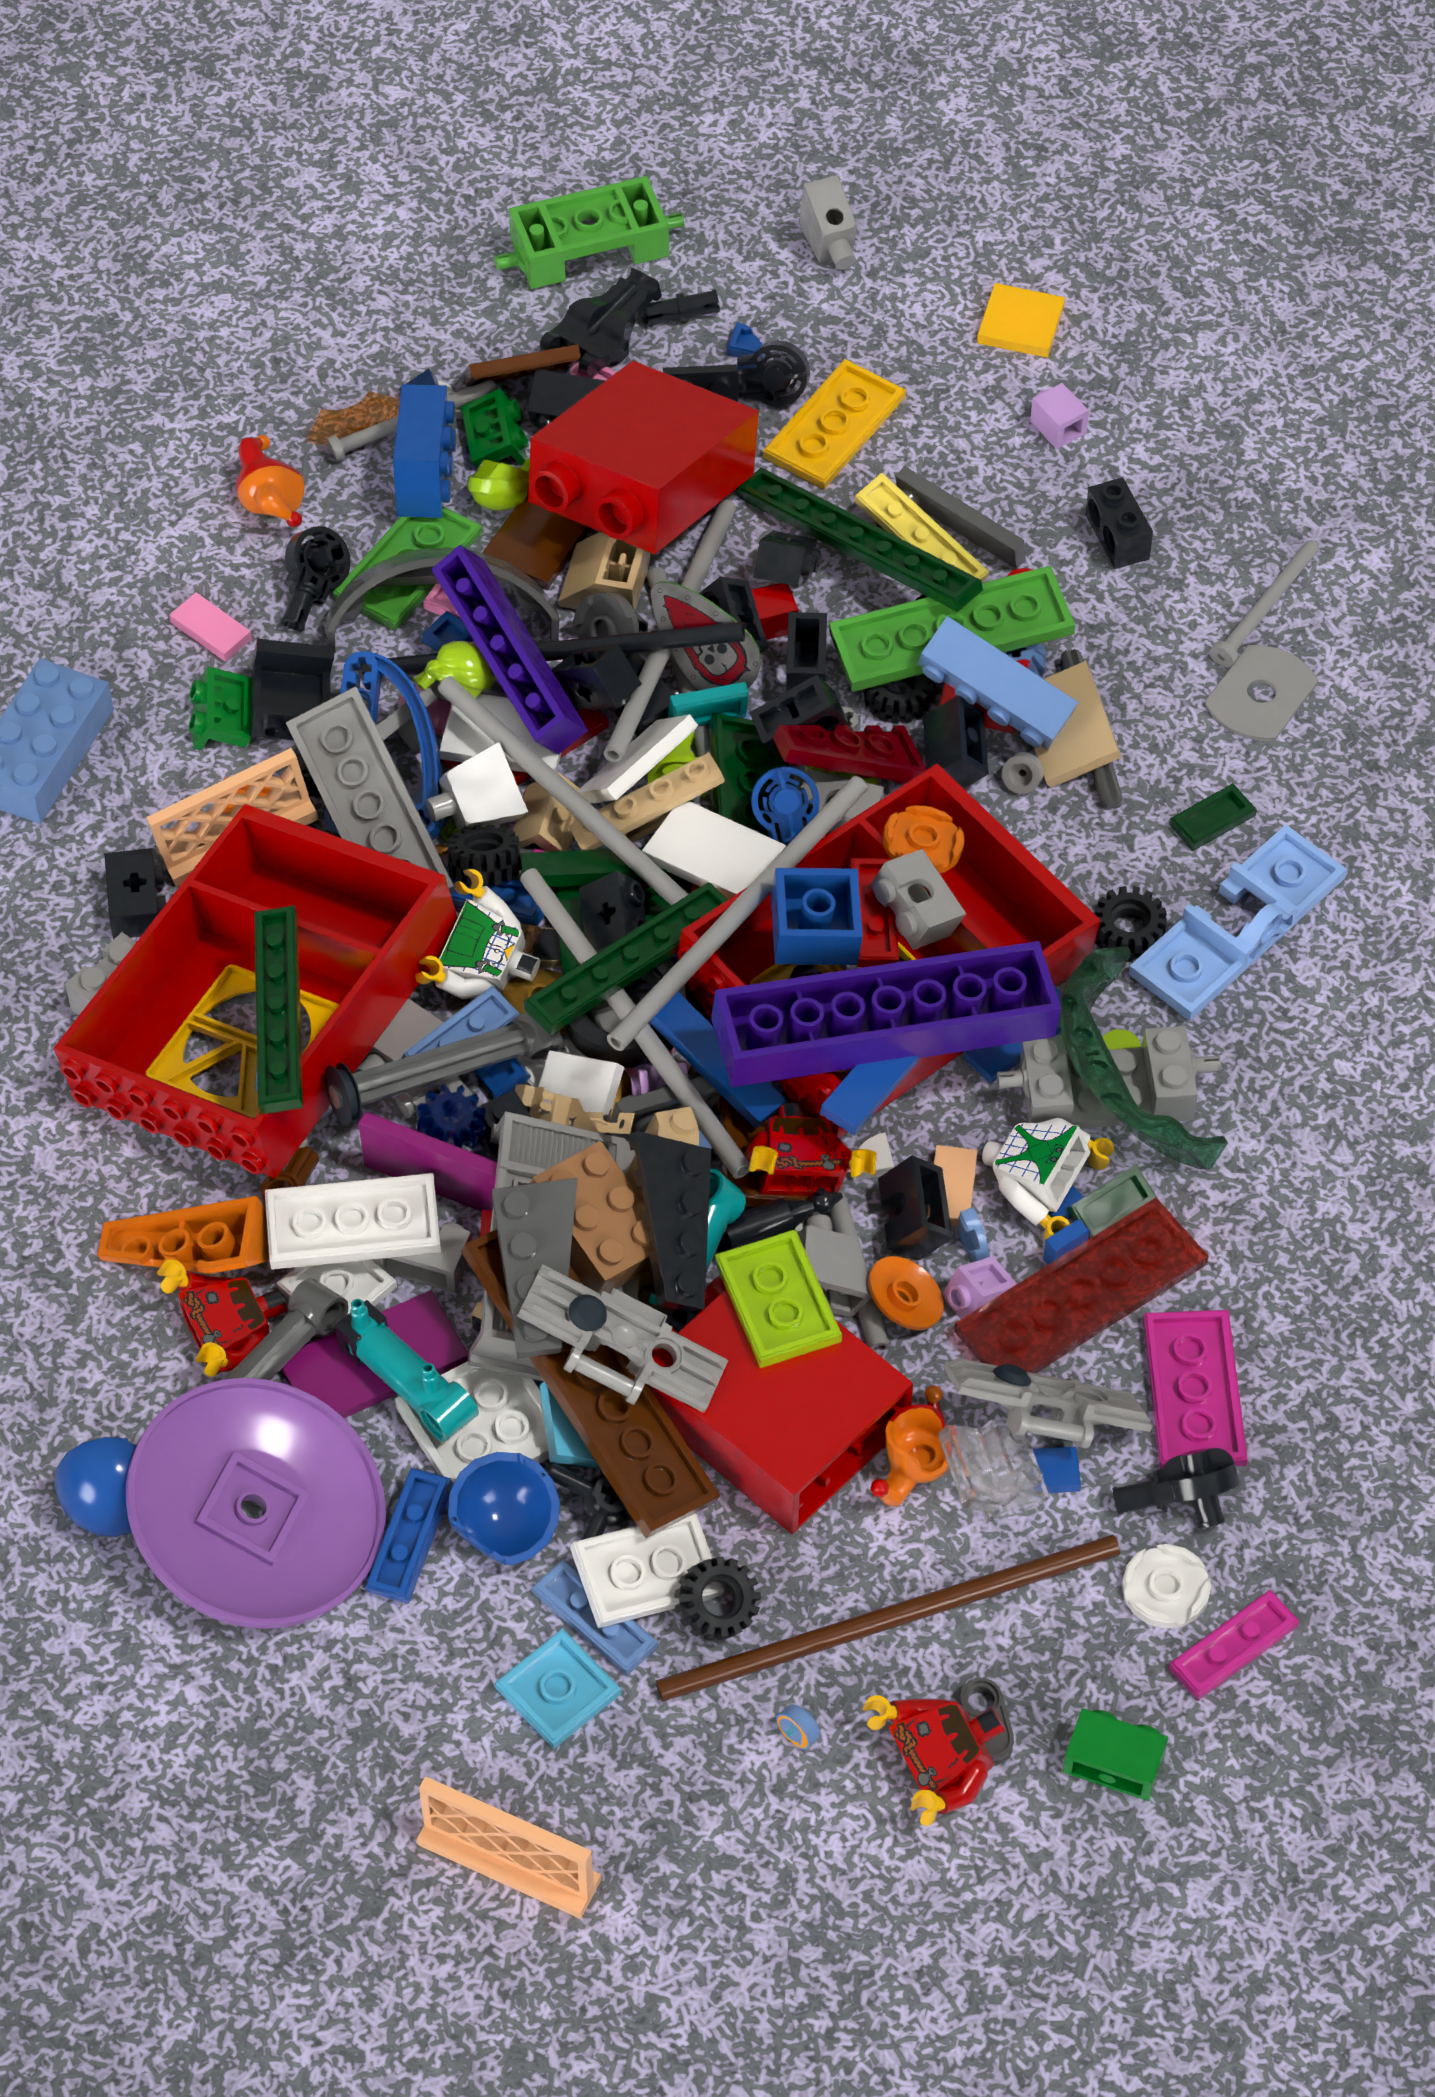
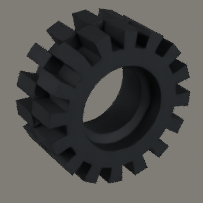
M925 674L897 680L912 685L914 690L906 694H894L887 691L884 687L888 683L864 689L865 705H870L869 711L873 715L879 712V719L882 721H886L887 717L890 716L892 717L893 724H898L899 718H904L906 724L912 722V715L920 719L923 717V710L928 712L931 708L934 681Z
M476 825L474 830L466 827L461 829V833L455 832L452 834V838L448 839L450 876L453 879L456 878L457 882L461 881L463 883L467 881V885L471 886L472 881L470 877L465 875L463 871L475 869L482 875V887H488V883L491 882L496 886L501 885V880L511 881L512 876L517 877L519 870H521L519 837L512 830L507 832L506 827L501 826L495 829L494 825H487V828L481 829V825Z
M1126 886L1119 887L1118 895L1112 889L1107 892L1106 898L1102 896L1099 899L1098 907H1095L1094 912L1100 919L1095 943L1097 946L1102 944L1101 951L1107 955L1112 950L1113 959L1119 960L1122 954L1126 955V962H1133L1134 955L1140 957L1165 934L1167 912L1165 908H1161L1162 901L1158 897L1152 901V892L1146 890L1144 895L1139 894L1140 887L1133 886L1132 893H1128ZM1122 916H1133L1140 919L1145 927L1140 931L1127 932L1116 927L1114 922Z
M715 1557L693 1565L686 1570L687 1574L681 1576L678 1581L681 1587L676 1589L674 1598H679L680 1604L675 1605L676 1613L682 1611L684 1618L680 1622L684 1627L688 1625L692 1627L690 1633L695 1636L704 1635L705 1640H722L743 1632V1629L749 1627L754 1622L751 1618L758 1615L760 1607L755 1606V1602L761 1600V1592L754 1591L753 1586L757 1585L758 1582L756 1577L751 1579L748 1577L747 1573L751 1570L746 1565L739 1567L737 1566L738 1560L736 1559L724 1560V1557ZM710 1582H720L726 1585L732 1594V1606L725 1615H714L703 1604V1591Z

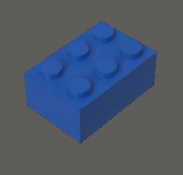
M402 384L393 455L397 517L442 518L443 503H450L451 481L446 480V477H453L454 460L453 455H450L449 452L456 451V430L449 426V424H454L455 404L454 401H448L447 385Z

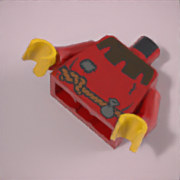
M793 1102L785 1103L777 1109L778 1116L769 1119L765 1131L756 1133L744 1153L750 1164L749 1171H760V1195L812 1196L820 1187L825 1188L829 1192H839L847 1172L850 1173L851 1177H858L861 1172L876 1175V1152L869 1149L851 1151L836 1134L832 1133L827 1120L803 1117L801 1106Z
M173 1259L166 1260L157 1271L159 1276H166L160 1284L163 1292L167 1294L172 1293L177 1287L181 1291L178 1293L181 1311L200 1350L195 1361L206 1363L204 1373L208 1377H214L221 1372H231L270 1333L267 1320L287 1312L279 1289L255 1297L248 1280L243 1277L233 1279L186 1271L180 1262Z
M874 1695L867 1699L862 1708L863 1711L876 1710L881 1715L869 1718L867 1726L871 1730L881 1729L889 1719L894 1723L888 1728L920 1788V1791L914 1794L910 1810L913 1811L919 1807L927 1808L921 1814L920 1823L922 1825L930 1826L933 1824L938 1812L946 1814L970 1805L975 1801L988 1777V1771L994 1766V1761L985 1743L1006 1731L1001 1718L993 1707L971 1719L968 1712L957 1701L950 1702L947 1699L916 1698L893 1700L889 1703L885 1697Z

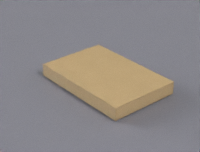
M1083 661L1045 678L1044 680L1078 701L1074 713L1049 750L1042 746L1039 748L1034 747L1037 758L1043 765L1044 778L1049 788H1053L1122 758L1087 662Z

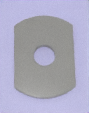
M1248 645L1206 699L1204 705L1210 715L1228 731L1249 739L1275 741L1317 686L1318 679L1302 660L1289 652L1269 646ZM1255 683H1265L1274 689L1276 695L1271 701L1261 703L1251 699L1247 690Z

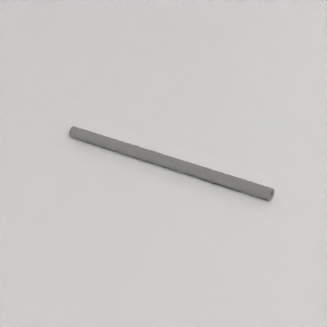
M722 500L719 502L684 577L682 586L699 593L736 512V505L732 501ZM669 649L650 651L638 677L642 685L631 693V698L625 705L604 750V756L609 761L617 763L623 759L671 654Z
M452 676L446 677L440 683L438 691L495 744L500 742L503 751L665 901L672 906L689 895Z
M853 776L611 1031L607 1036V1041L614 1049L623 1051L772 892L775 868H795L868 789L867 784L862 778Z
M531 868L525 871L520 877V882L577 961L582 964L596 955V950L538 870ZM624 989L606 999L621 1021L635 1007V1004ZM648 1023L634 1040L683 1107L691 1106L699 1130L733 1177L737 1179L745 1176L749 1172L750 1164Z

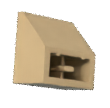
M602 532L577 543L558 601L559 606L577 609L583 599L589 595H596L600 592H614L626 598L636 611L650 564V552L619 539L611 538Z

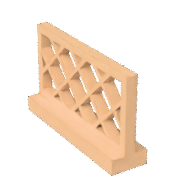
M292 748L146 817L158 848V855L175 887L184 882L244 804L303 825H308L319 819L317 811L310 801L297 757ZM288 766L280 777L272 776L275 771ZM250 785L245 794L236 793L240 788ZM264 786L272 787L266 797L258 796ZM214 802L208 812L200 811L204 805ZM228 804L236 805L230 814L222 813ZM173 820H178L172 829L160 828ZM192 821L200 822L194 831L186 830Z
M425 1776L419 1787L424 1826L417 1837V1845L577 1918H582L601 1882V1874L593 1871L591 1850Z

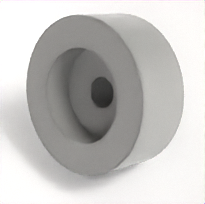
M1027 752L1013 755L1004 764L1002 769V779L1005 786L1017 794L1032 792L1041 783L1044 776V769L1040 760L1035 755Z

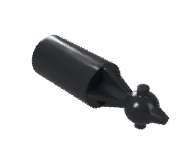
M820 1187L813 1193L809 1201L784 1200L783 1197L747 1209L742 1212L739 1218L727 1225L722 1240L728 1251L795 1230L813 1212L828 1216V1213L834 1209L835 1204L843 1199V1195L841 1192H829L825 1188Z

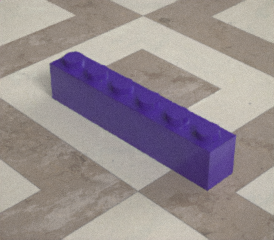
M459 545L431 570L534 741L559 755L586 733L588 729L485 560Z

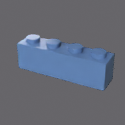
M948 616L921 653L918 665L922 667V672L928 678L937 683L944 681L955 689L956 695L962 697L969 704L973 705L976 702L988 710L987 714L993 721L1002 726L1011 725L1021 732L1020 736L1024 741L1037 748L1042 746L1049 750L1078 705V701Z

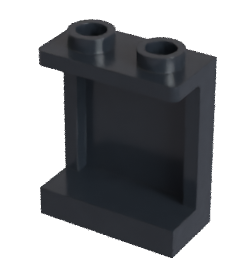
M257 638L251 664L250 736L264 737L270 740H294L286 722L330 700V673L334 661V647Z

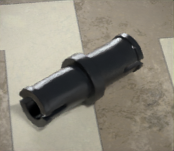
M716 289L684 296L683 293L675 294L676 298L652 302L645 309L649 327L675 320H680L681 323L688 322L690 317L720 312Z

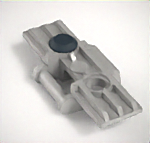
M543 1264L517 1317L573 1346L563 1367L564 1370L570 1373L573 1369L626 1396L625 1401L632 1405L637 1401L646 1383L701 1412H705L728 1362L727 1359L671 1331L673 1327L665 1323L667 1315L615 1288L609 1293L603 1291L600 1294ZM602 1344L628 1356L629 1362L626 1368L629 1369L628 1372L635 1375L634 1381L583 1355V1350L595 1352L599 1345ZM656 1348L667 1350L673 1358V1365L661 1367L656 1364L652 1358V1350Z
M956 1358L951 1362L945 1361L944 1370L959 1394L997 1402L1004 1406L1008 1411L1006 1414L1008 1419L1005 1425L1015 1435L1024 1436L1027 1432L1072 1441L1077 1447L1088 1448L1094 1436L1093 1425L1107 1424L1150 1432L1153 1426L1145 1411L1142 1410L1140 1404L1130 1392L1085 1384L1072 1378L1060 1379L1026 1372L1021 1367L1012 1364L996 1366ZM1040 1404L1043 1405V1408L1050 1409V1419L1030 1415L1033 1405L1038 1406Z

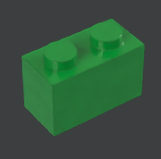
M1082 1708L1065 1754L1063 1773L1149 1801L1165 1756L1168 1736L1160 1734L1157 1729L1146 1724L1132 1725L1117 1720L1113 1714L1104 1710L1090 1711Z

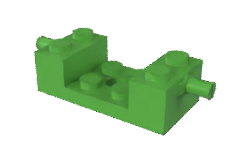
M643 176L509 208L510 239L514 246V252L494 255V262L497 271L518 266L525 273L530 288H539L566 281L565 261L625 246L628 247L634 264L669 257V230L684 227V218L681 212L664 216L648 177ZM592 219V221L596 223L592 225H585L581 222L583 220Z

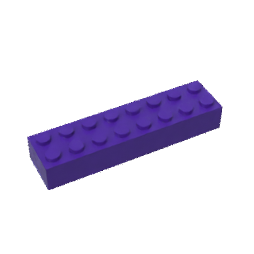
M1036 941L715 990L711 1019L730 1087L853 1069L859 1064L911 1056L923 1058L1055 1037L1062 1008L1040 942Z

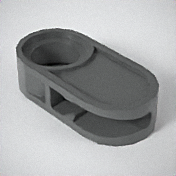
M975 1678L963 1686L959 1704L968 1712L972 1719L984 1711L973 1709L968 1702L969 1697L972 1694L983 1692L992 1698L994 1702L992 1707L1001 1718L1006 1731L985 1743L994 1761V1766L1005 1763L1011 1756L1014 1745L1013 1730L999 1686L990 1679Z

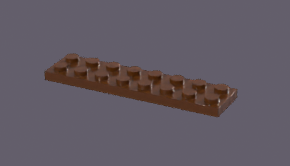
M496 1229L465 1243L461 1253L513 1332ZM569 1265L568 1277L582 1284L577 1275L575 1274L574 1270L572 1269V1267ZM563 1340L561 1353L529 1357L645 1538L695 1514L718 1500L720 1497L719 1493L648 1384L645 1383L637 1401L632 1405L625 1401L626 1396L574 1369L571 1373L564 1370L563 1367L573 1346ZM602 1344L599 1345L595 1352L583 1350V1355L634 1381L635 1375L628 1372L629 1369L626 1368L629 1362L628 1356Z

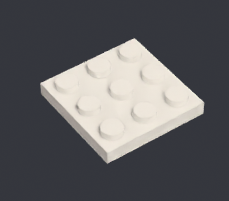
M468 1361L442 1374L441 1376L449 1383L455 1381L460 1384L473 1398L479 1410L477 1417L445 1442L437 1439L427 1429L419 1414L400 1396L395 1398L396 1409L438 1475L451 1478L453 1483H455L459 1473L475 1458L494 1452L521 1453L539 1464L549 1459L541 1393L531 1378L470 1366Z

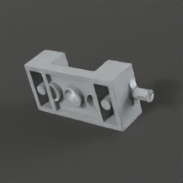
M1186 1026L1145 1029L1142 1047L1079 1052L1084 1068L1083 1071L1078 1052L1066 1053L1063 1037L1059 1035L1052 1038L1022 1042L1019 1063L1020 1071L997 1072L998 1089L1023 1087L1028 1123H1039L1054 1118H1062L1073 1125H1078L1080 1129L1124 1126L1128 1124L1194 1120L1198 1097L1195 1082L1196 1074L1220 1073L1221 1061L1219 1055L1195 1057L1189 1047ZM1101 1082H1111L1118 1088V1091L1111 1095H1105L1097 1091L1095 1086Z

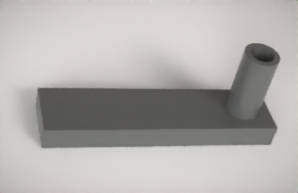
M906 466L895 476L896 486L928 515L1015 569L1026 561L1024 540ZM875 521L876 526L879 527V528H881V529H883V528Z

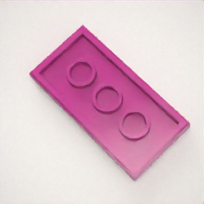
M1229 1310L1144 1313L1143 1324L1160 1469L1164 1467L1169 1459L1175 1456L1204 1448H1221L1226 1450L1232 1456L1235 1466H1247L1248 1458Z

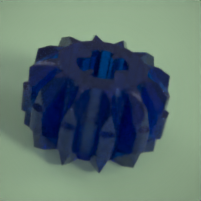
M444 1083L440 1087V1095L429 1090L425 1095L426 1103H420L417 1106L416 1115L420 1119L416 1121V1131L462 1148V1145L473 1150L477 1145L476 1136H482L485 1133L486 1125L482 1121L486 1118L485 1107L477 1106L479 1101L477 1093L465 1097V1088L462 1084L458 1086L455 1093L450 1092L449 1087ZM448 1117L451 1122L445 1121L444 1118ZM453 1118H456L458 1122L454 1123Z

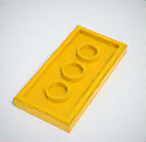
M844 359L765 447L762 458L825 490L905 399L906 389Z

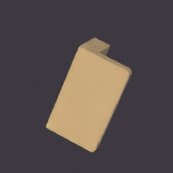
M556 772L576 791L580 789L561 773ZM537 781L528 785L523 796L528 813L520 820H517L513 828L516 836L519 837L520 848L535 843L545 852L569 851L573 834L568 825L576 822L578 819Z

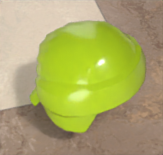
M530 458L524 462L521 468L505 463L483 460L475 474L468 476V491L480 506L489 510L505 511L515 508L525 500L528 494Z
M452 641L441 647L436 659L429 661L425 670L413 678V682H416L419 688L425 690L438 680L441 683L446 677L452 676L476 698L483 690L492 688L497 678L476 643Z

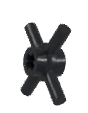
M553 1463L548 1474L554 1483L583 1497V1506L590 1517V1521L581 1540L603 1535L606 1526H615L627 1519L635 1522L604 1474L596 1476L590 1481ZM606 1495L614 1498L612 1505L604 1501Z

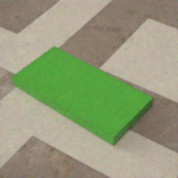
M444 506L442 518L400 517L350 572L343 583L333 591V599L336 600L341 592L361 573L375 564L398 554L425 548H456L459 545L468 549L482 534V526ZM435 584L374 588L364 597L361 614L396 631L430 593Z

